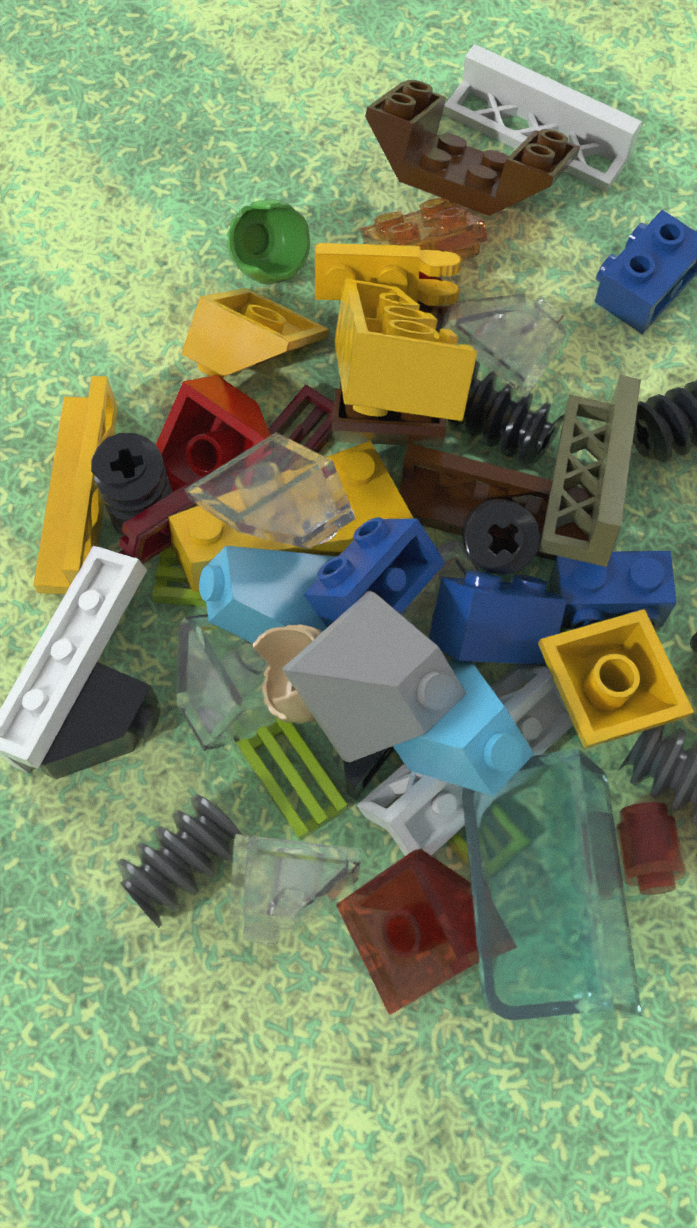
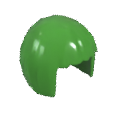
M276 199L258 200L251 203L250 206L241 208L239 213H236L229 223L230 228L227 232L229 239L226 246L229 250L230 258L236 263L238 269L252 280L266 285L275 284L294 278L298 271L304 267L310 249L309 227L304 216L290 204Z

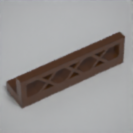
M408 443L404 455L403 478L398 491L413 518H417L421 525L462 536L464 520L470 510L482 502L501 499L517 503L528 510L538 524L541 539L552 480ZM573 486L565 489L577 503L592 498L584 488ZM574 522L555 529V534L583 541L588 539ZM496 524L490 527L488 533L493 538L491 544L497 542L504 547L509 543L511 539L507 536L506 531L510 524L505 528H501ZM539 551L535 555L554 561L557 557L556 555Z

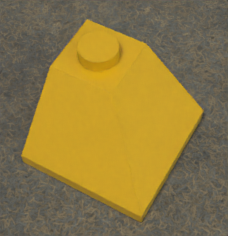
M248 288L235 289L200 296L181 354L197 362V368L201 372L209 376L219 375L221 378H225L228 375L249 369L326 339L330 329Z
M645 609L545 637L538 642L584 750L690 717L694 713Z

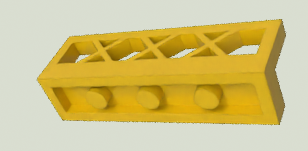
M107 376L91 377L88 397L64 396L33 585L38 593L66 594L92 547H98L104 502L94 480L95 475L91 472V459L96 448L104 440L115 434L118 406Z

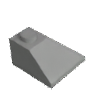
M367 591L282 668L342 760L347 762L355 761L426 734L466 694L440 648L375 592Z

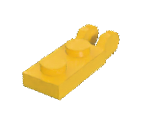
M318 243L315 246V300H341L344 280L352 279L398 287L416 303L419 300L428 306H450V304L458 302L460 289L458 285H455V282L452 283L445 280L419 279V271L429 277H452V275L460 273L462 259L461 256H458L457 253H452V251L420 250V246Z

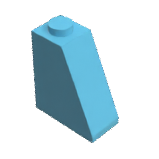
M225 546L205 566L200 576L199 591L201 598L206 601L208 622L252 644L266 630L286 627L287 625L302 624L324 631L327 627L303 594L318 579L317 574L320 568L337 556Z
M452 658L448 663L466 694L426 734L393 747L409 771L494 796L534 755V752L503 703L471 661H458Z

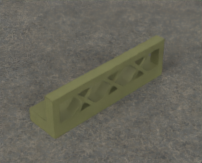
M620 375L611 404L569 395L539 544V552L607 567L622 524L641 379ZM576 416L606 422V425L589 431ZM586 449L598 461L583 466L572 453ZM580 484L592 498L577 503L565 489ZM574 522L588 539L583 541L555 534V529Z

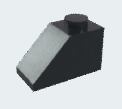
M97 662L39 766L47 776L59 779L133 752L140 738L146 740L150 737L160 717V708L157 707L159 701L151 685Z

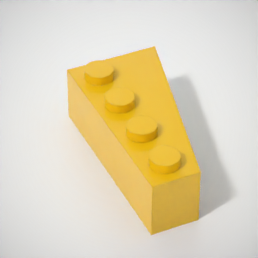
M352 279L344 280L334 342L344 404L353 405V409L356 412L369 416H385L388 410L463 421L478 351L470 345H457L459 336L450 329L440 328V332H436L438 319L430 313L419 311L420 305L398 287Z
M370 440L169 516L172 549L192 591L196 592L199 591L202 570L225 546L339 556L354 540V532L366 521L377 517L382 519H410L413 516Z

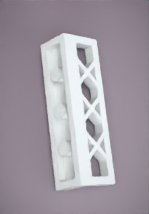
M476 44L465 55L463 81L445 103L443 110L444 115L515 149L535 130L540 132L543 129H550L566 135L568 142L580 146L577 157L564 172L605 192H608L633 155L642 121ZM469 94H472L487 101L489 108L472 111L461 106V104ZM519 116L527 120L529 128L514 131L504 126L502 118ZM599 154L612 160L613 163L607 172L603 173L588 166L584 157Z
M92 547L0 708V757L13 767L29 773L32 767L38 769L147 572V569L139 559L100 547Z
M516 664L491 686V689L503 703L534 752V755L494 796L409 771L404 763L357 805L366 819L383 827L390 833L410 862L420 867L573 726L548 667L536 664ZM528 682L523 688L518 690L522 685ZM397 797H400L390 807L386 809V807L390 803H392Z

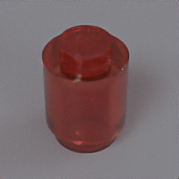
M661 802L639 803L621 809L619 811L621 823L616 826L626 884L639 886L640 894L643 895L663 894L675 890V881L686 876L675 817L668 815L667 805Z

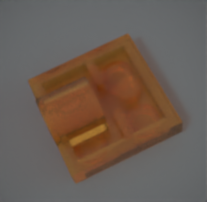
M443 198L427 200L419 205L420 210L405 215L402 212L381 214L373 219L374 224L360 228L363 244L420 246V250L452 251V253H457L458 256H461L462 261L477 257L480 249L479 243L488 241L485 221L454 202Z

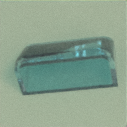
M579 748L532 756L494 796L463 787L462 800L483 996L489 1008L498 1016L514 1021L612 1020L642 1017L607 774Z

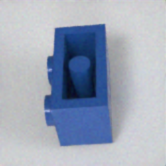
M661 210L648 225L640 223L627 240L623 252L619 256L611 254L600 267L596 275V280L600 283L594 302L643 334L697 275V232L664 210Z
M377 517L366 521L354 532L352 543L339 556L329 560L320 568L317 574L318 579L303 595L327 628L367 591L375 592L401 614L442 568L445 561L417 518L382 519Z
M613 551L607 567L557 556L549 578L550 592L567 599L561 628L577 629L645 609L654 628L663 627L677 603L671 551Z
M468 570L465 578L442 576L429 639L441 651L458 661L547 665L538 642L542 638L559 634L567 599L547 591L546 581L528 575L515 574L513 575L512 582H502L499 576L475 570Z

